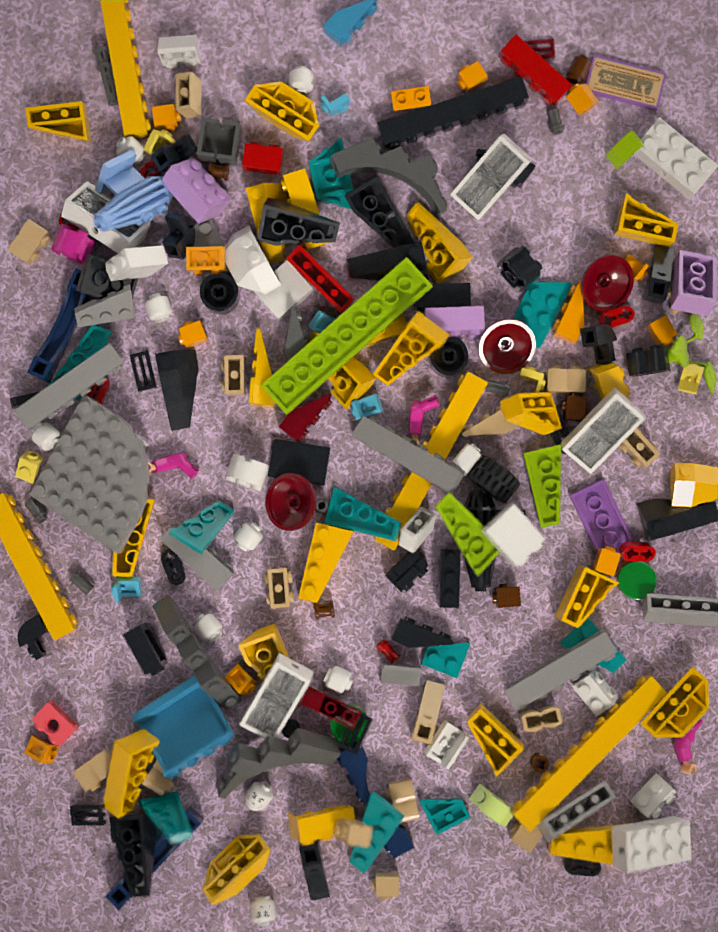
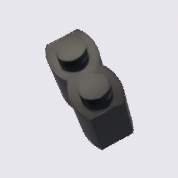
M652 345L649 350L643 351V348L631 349V353L626 354L630 377L670 371L668 348H664L662 345Z

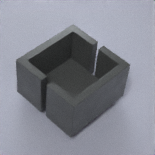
M202 117L197 149L199 161L208 163L211 161L216 164L217 160H219L220 164L237 166L242 134L240 122L223 120L224 130H222L218 119Z

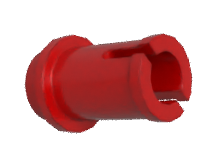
M383 639L377 644V652H381L391 664L400 657V654L389 645V641Z

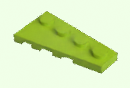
M561 444L523 453L541 528L560 524Z
M448 492L434 507L474 573L478 576L500 552L481 532L484 526Z

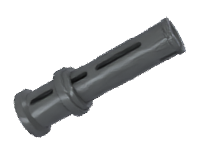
M99 46L94 48L92 53L96 57V69L101 73L108 106L119 105L111 71L112 64L108 55L109 48L107 46ZM107 80H109L112 93L110 92Z

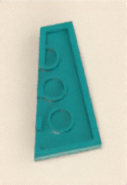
M92 325L79 342L78 347L71 353L67 362L59 369L56 377L48 386L104 348L112 332L97 325ZM79 395L75 399L80 401L82 396Z
M334 487L324 524L397 541L401 522Z
M375 791L370 796L362 820L363 823L372 828L370 846H354L349 860L363 874L370 868L405 817Z

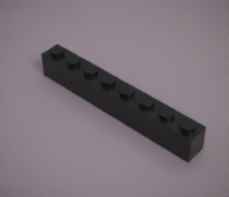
M521 76L377 122V129L384 149L389 148V150L398 148L401 143L407 142V144H412L418 140L417 138L423 136L430 138L436 135L435 132L442 130L444 133L449 132L457 125H461V127L468 126L473 120L479 119V121L488 119L489 115L495 113L502 115L508 111L507 109L513 107L515 110L521 109L528 102L529 95Z

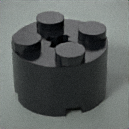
M524 246L520 248L515 247L497 263V267L501 266L502 269L500 272L501 276L512 288L519 287L520 292H523L541 275L540 270H542L540 262L534 260L529 255V250Z
M225 273L211 274L200 285V298L210 312L225 315L237 307L240 300V292L236 282ZM223 291L224 295L222 297L217 296V292L221 293Z
M448 337L442 346L435 349L429 355L431 369L437 375L444 378H452L459 375L468 363L466 345L454 337ZM445 354H446L447 356H448L449 354H451V355H452L451 360L446 361V360H445V357H446Z

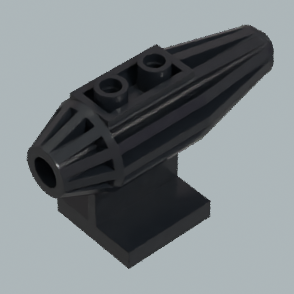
M488 490L470 491L464 504V508L484 527L502 511L497 510ZM519 509L526 517V510ZM496 557L478 576L465 558L471 588H475L476 592H485L487 588H490Z

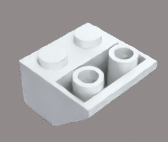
M197 35L159 38L157 51L163 66L176 68L177 65L185 64L187 67L196 66V63H201Z

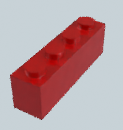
M517 34L500 51L498 57H500L501 63L506 67L510 66L517 77L522 76L528 83V87L534 92H539L543 96V101L548 105L552 104L555 106L572 87L568 80Z
M301 244L286 258L341 313L355 300V297Z

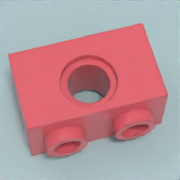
M52 700L47 702L32 718L35 722L34 726L39 731H44L51 743L54 745L58 744L59 746L64 744L80 727ZM51 720L58 722V729L52 728Z

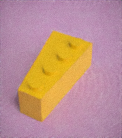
M305 168L283 175L281 185L283 191L288 192L289 199H286L287 203L320 215ZM312 242L301 243L303 247H306V250L327 244Z
M418 311L372 375L387 386L390 385L407 370L442 346L449 337V334Z
M147 499L143 513L122 552L116 553L113 551L112 576L133 577L155 500Z
M145 729L114 741L103 804L117 818L133 812L141 791L139 785L147 776L145 769L148 762L151 763L154 757L152 754L153 748L158 747L160 742L159 739Z
M625 824L571 828L549 842L547 850L551 855L613 865L612 827Z

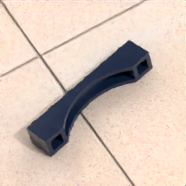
M75 268L68 283L58 317L47 339L35 354L27 373L48 383L51 382L77 326L74 308L87 303L90 298L89 295L76 291L82 271Z
M354 743L352 749H355L357 743ZM362 746L358 755L342 749L340 750L341 754L337 758L341 768H346L348 772L346 777L350 785H355L357 789L355 794L359 802H364L367 808L371 796L366 780L368 757ZM403 825L397 827L384 846L388 855L391 854L394 859L415 848L410 835Z
M190 805L184 812L192 834L202 824L204 818ZM164 834L160 836L155 843L152 874L183 842L171 843ZM124 875L105 895V898L118 911L131 898Z

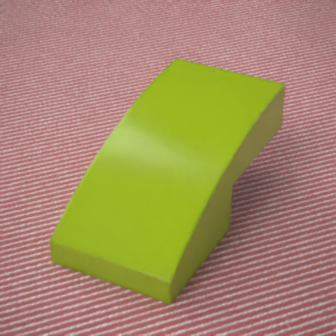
M631 130L605 156L616 169H619L645 144Z

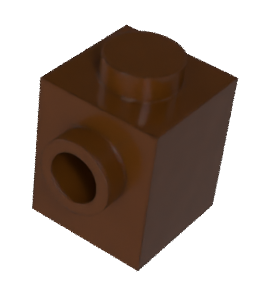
M570 393V396H566L565 400L561 401L560 411L564 412L563 420L581 422L585 418L587 397H581L582 394Z
M510 583L499 584V588H495V592H492V603L496 604L497 608L521 606L520 587H511Z

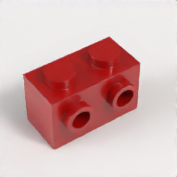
M258 142L245 143L242 161L243 171L281 176L284 157L283 148L275 144L263 146Z

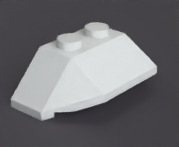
M248 225L233 233L225 247V263L237 286L264 295L280 287L281 284L250 226Z

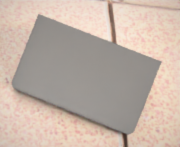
M382 663L381 683L419 686L422 668L421 666Z

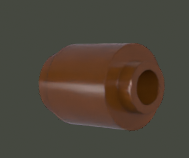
M584 55L575 56L566 73V80L573 85L577 83L580 85L591 67L589 58Z

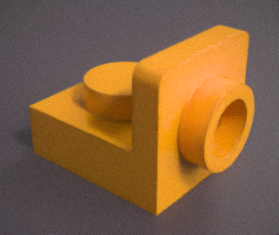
M628 254L625 260L633 270L634 283L637 280L642 281L648 274L646 269L649 265H643Z
M238 663L225 676L232 687L244 696L253 693L256 685L259 683Z
M32 735L24 754L39 763L52 764L53 760L57 757V751L60 746L50 744L37 735Z

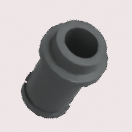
M559 109L549 110L547 114L551 125L550 132L553 135L563 133L565 126L561 122Z
M320 304L314 305L313 316L320 310L336 318L337 309L335 307L320 306Z
M488 379L486 392L502 394V397L504 395L508 396L511 385L507 384V382L501 383Z
M35 498L25 504V507L34 517V522L40 524L48 518L47 512L42 510Z
M323 498L317 500L316 511L321 514L326 513L329 502ZM321 502L326 505L324 509H319Z
M77 571L69 579L72 582L71 585L74 584L85 595L94 588V585L86 580L82 573L79 574Z

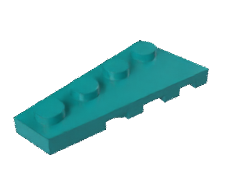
M178 791L139 800L142 810L171 843L183 842L192 838Z

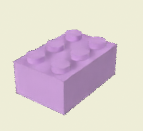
M195 158L171 165L162 178L167 189L198 224L220 215L232 200L227 192L214 180L213 176L208 174L201 163Z
M679 250L672 266L671 309L709 316L717 303V258Z
M484 306L425 308L424 316L447 332L449 337L459 339V336L467 335L468 339L478 338V335H482L485 330Z

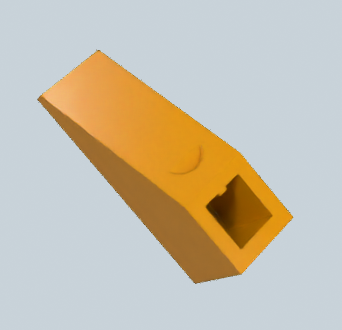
M581 281L576 286L572 285L568 293L571 296L569 302H564L560 310L563 315L560 320L557 319L552 328L555 330L553 336L573 345L581 334L580 328H583L585 325Z

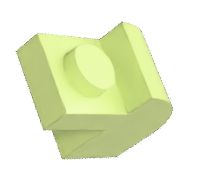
M482 784L477 786L469 798L481 812L504 827L507 826L513 817L510 813L513 808Z

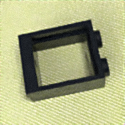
M146 622L123 634L145 676L148 674L154 676L165 669L164 665L168 662Z

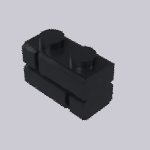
M409 551L385 576L400 592L403 590L407 592L414 586L412 581L417 576L421 579L428 572L426 568L429 565L416 552L412 553Z

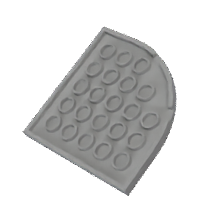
M84 395L35 483L30 496L114 552L121 553L137 525L147 502V485L150 483L148 459L143 444L137 438L133 431L134 429L122 417L89 396Z

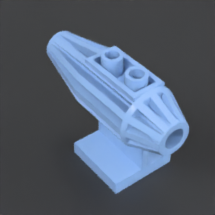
M132 150L104 163L95 190L99 194L111 190L116 195L93 217L94 226L102 232L133 224L139 226L144 222L148 223L155 216L163 215L168 210V205L174 197L162 181L164 176H149L144 179L135 170L133 164L136 154Z

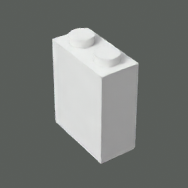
M163 245L124 249L105 262L106 272L109 275L110 281L148 277L168 264Z
M288 260L274 271L281 284L280 287L265 295L254 291V294L279 321L290 313L291 306L295 308L313 292V285L305 277L303 278Z
M508 504L481 530L512 566H522L529 559L527 556L532 552H537L543 546L541 543L545 540L515 504Z

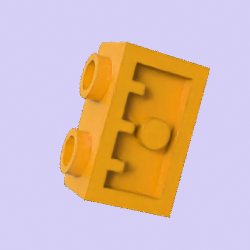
M429 86L390 92L394 111L431 105Z
M186 247V270L192 271L193 275H205V271H211V274L229 271L228 267L225 266V247Z

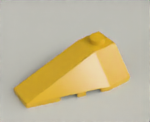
M263 183L245 188L257 233L259 232L263 206L267 198L287 202L286 191H283L281 183ZM260 242L270 265L285 261L286 244L275 246Z
M256 328L254 355L256 357L252 363L254 377H251L249 404L254 407L275 408L276 402L261 386L272 376V371L261 329Z
M276 623L257 629L238 644L245 662L258 673L257 675L261 679L265 678L279 653L289 658Z

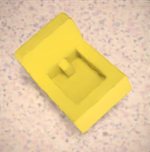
M153 129L143 150L152 155L162 145H173L176 141L171 138L172 134L168 131Z
M688 364V367H683L678 390L697 394L704 367H700L697 364Z
M526 366L520 369L518 377L536 382L533 393H539L540 390L543 391L546 380L543 379L544 374L536 372V368Z
M27 450L19 458L15 477L33 484L36 481L39 466L45 457L35 451Z

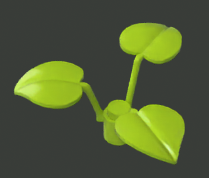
M690 313V325L693 336L687 340L683 335L677 337L673 346L668 348L669 363L676 362L677 365L681 364L684 368L688 367V364H697L704 367L705 381L711 391V395H714L717 377L712 363L707 362L706 364L689 361L687 343L696 338L700 341L704 336V325L700 315Z

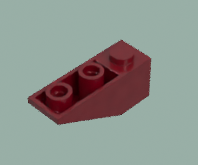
M325 395L291 411L279 425V429L296 442L299 439L303 441L309 434L307 429L310 425L315 426L321 418L319 416L320 412L323 409L326 411L333 401L330 400L332 395Z
M308 686L300 703L351 729H354L362 712Z

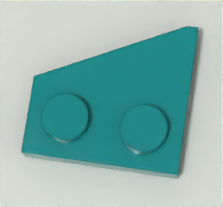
M470 643L428 646L421 665L458 678Z
M461 798L419 800L436 835L471 818Z

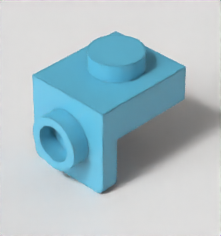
M346 93L329 103L325 95L321 96L320 107L325 114L329 113L331 117L338 112L342 114L349 109L350 98Z
M318 310L308 326L310 329L321 333L336 318Z
M378 394L351 401V411L357 420L362 419L363 416L368 418L384 412Z
M117 577L115 583L111 586V595H114L115 602H120L121 597H141L142 586L140 577Z

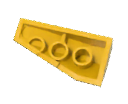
M419 202L415 203L406 216L414 236L420 237L424 253H426L429 261L426 264L428 272L437 284H442L462 271L473 256L465 245Z
M313 330L306 341V345L320 333ZM353 357L329 378L334 387L331 393L345 409H348L352 406L351 401L359 400L369 391L376 377L372 375L364 364Z
M674 463L670 469L671 507H694L698 504L718 499V468L695 463Z

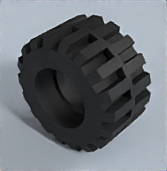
M482 455L468 473L469 478L482 490H488L493 498L502 503H507L521 485L511 472L488 456Z

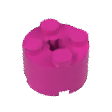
M61 224L51 251L59 256L62 252V255L67 257L66 259L84 264L86 254L92 253L96 240L89 237V234L82 230L75 232L72 231L71 227Z

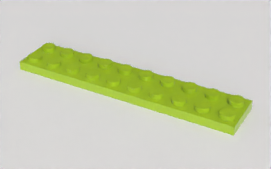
M406 257L261 385L262 388L283 412L288 415L433 287L432 284Z

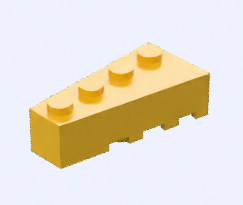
M316 523L298 599L318 602L354 531Z

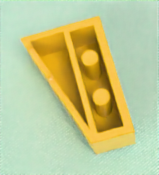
M606 362L587 368L588 373H592L596 383L593 385L595 390L598 389L601 400L614 387L629 399L630 389L624 383L623 377H625L621 366L613 362Z

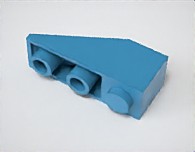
M365 0L335 12L323 25V33L340 47L343 43L348 44L353 37L352 33L356 29L360 30L365 24L364 20L368 15L372 16L378 8L377 0Z

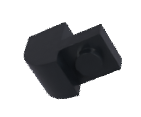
M184 134L173 145H162L151 157L159 172H167L171 165L188 160L197 152L198 148L190 134Z
M168 213L165 216V220L171 233L162 243L168 257L183 260L186 257V247L194 246L195 228L192 225H187L184 215Z
M602 324L580 328L583 348L593 346L596 363L616 361L613 341H616L617 337L609 325Z
M40 614L26 621L20 627L17 636L19 647L28 645L29 655L36 660L47 655L38 640L39 637L49 632Z

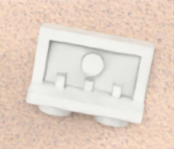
M596 669L590 671L572 685L573 689L596 717L613 707L618 699L616 691L606 683L603 675L597 672Z
M444 720L433 736L431 745L428 744L423 753L446 769H449L462 748L465 747L469 736Z
M655 773L630 802L649 820H652L661 815V809L666 804L669 805L674 801L677 792Z

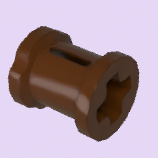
M210 161L208 174L228 181L230 164L219 165Z
M333 600L330 603L324 604L314 603L316 620L328 616L335 618Z
M535 753L530 758V764L536 772L544 773L548 770L550 763L544 754ZM537 759L543 761V765L541 767H539V765H536Z

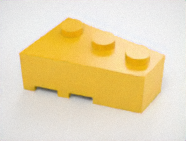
M83 101L25 108L27 126L31 130L91 143L87 105Z
M626 193L621 199L614 236L670 247L675 243L679 224L663 214L653 211L646 204L636 201Z
M551 392L516 394L500 401L501 411L506 421L541 435L562 429Z
M577 565L554 617L579 628L594 611L599 602L607 597L608 592L613 587H616L618 582L587 567Z
M481 703L467 717V724L497 777L524 750L523 742Z
M347 804L327 807L315 812L308 810L305 811V814L294 816L293 813H288L291 837L302 843V845L313 844L314 840L321 839V841L331 840L332 836H335L333 832L334 825L339 818L355 820L354 809Z

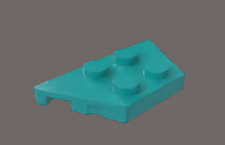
M341 137L332 146L323 150L319 156L309 161L316 200L351 209L344 197L345 194L353 189L350 174L337 178L329 162L332 154L344 150Z
M533 282L528 287L513 317L524 322L532 330L536 340V348H541L573 283Z

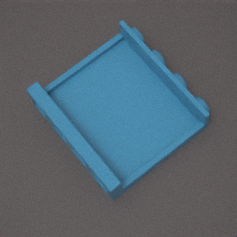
M195 675L131 716L141 730L145 729L160 740L158 747L153 748V753L164 771L162 773L163 776L168 779L181 775L182 770L198 764L199 759L215 753L216 748L229 744L232 738L236 736L216 700L200 687Z

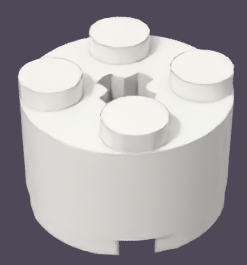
M233 454L225 480L261 492L269 466L259 461Z

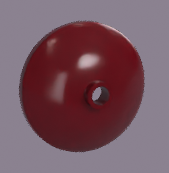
M604 255L594 260L585 270L581 280V294L585 303L592 309L600 312L613 310L623 305L629 298L634 285V274L630 264L622 257L616 255Z
M502 319L492 323L485 329L479 340L478 351L482 362L488 369L496 373L509 374L519 371L531 361L536 349V340L532 330L524 322L517 319ZM507 339V343L502 344V341Z
M286 473L277 477L271 483L266 494L265 505L268 517L276 527L285 531H296L306 526L313 517L316 508L315 491L308 479L296 473Z

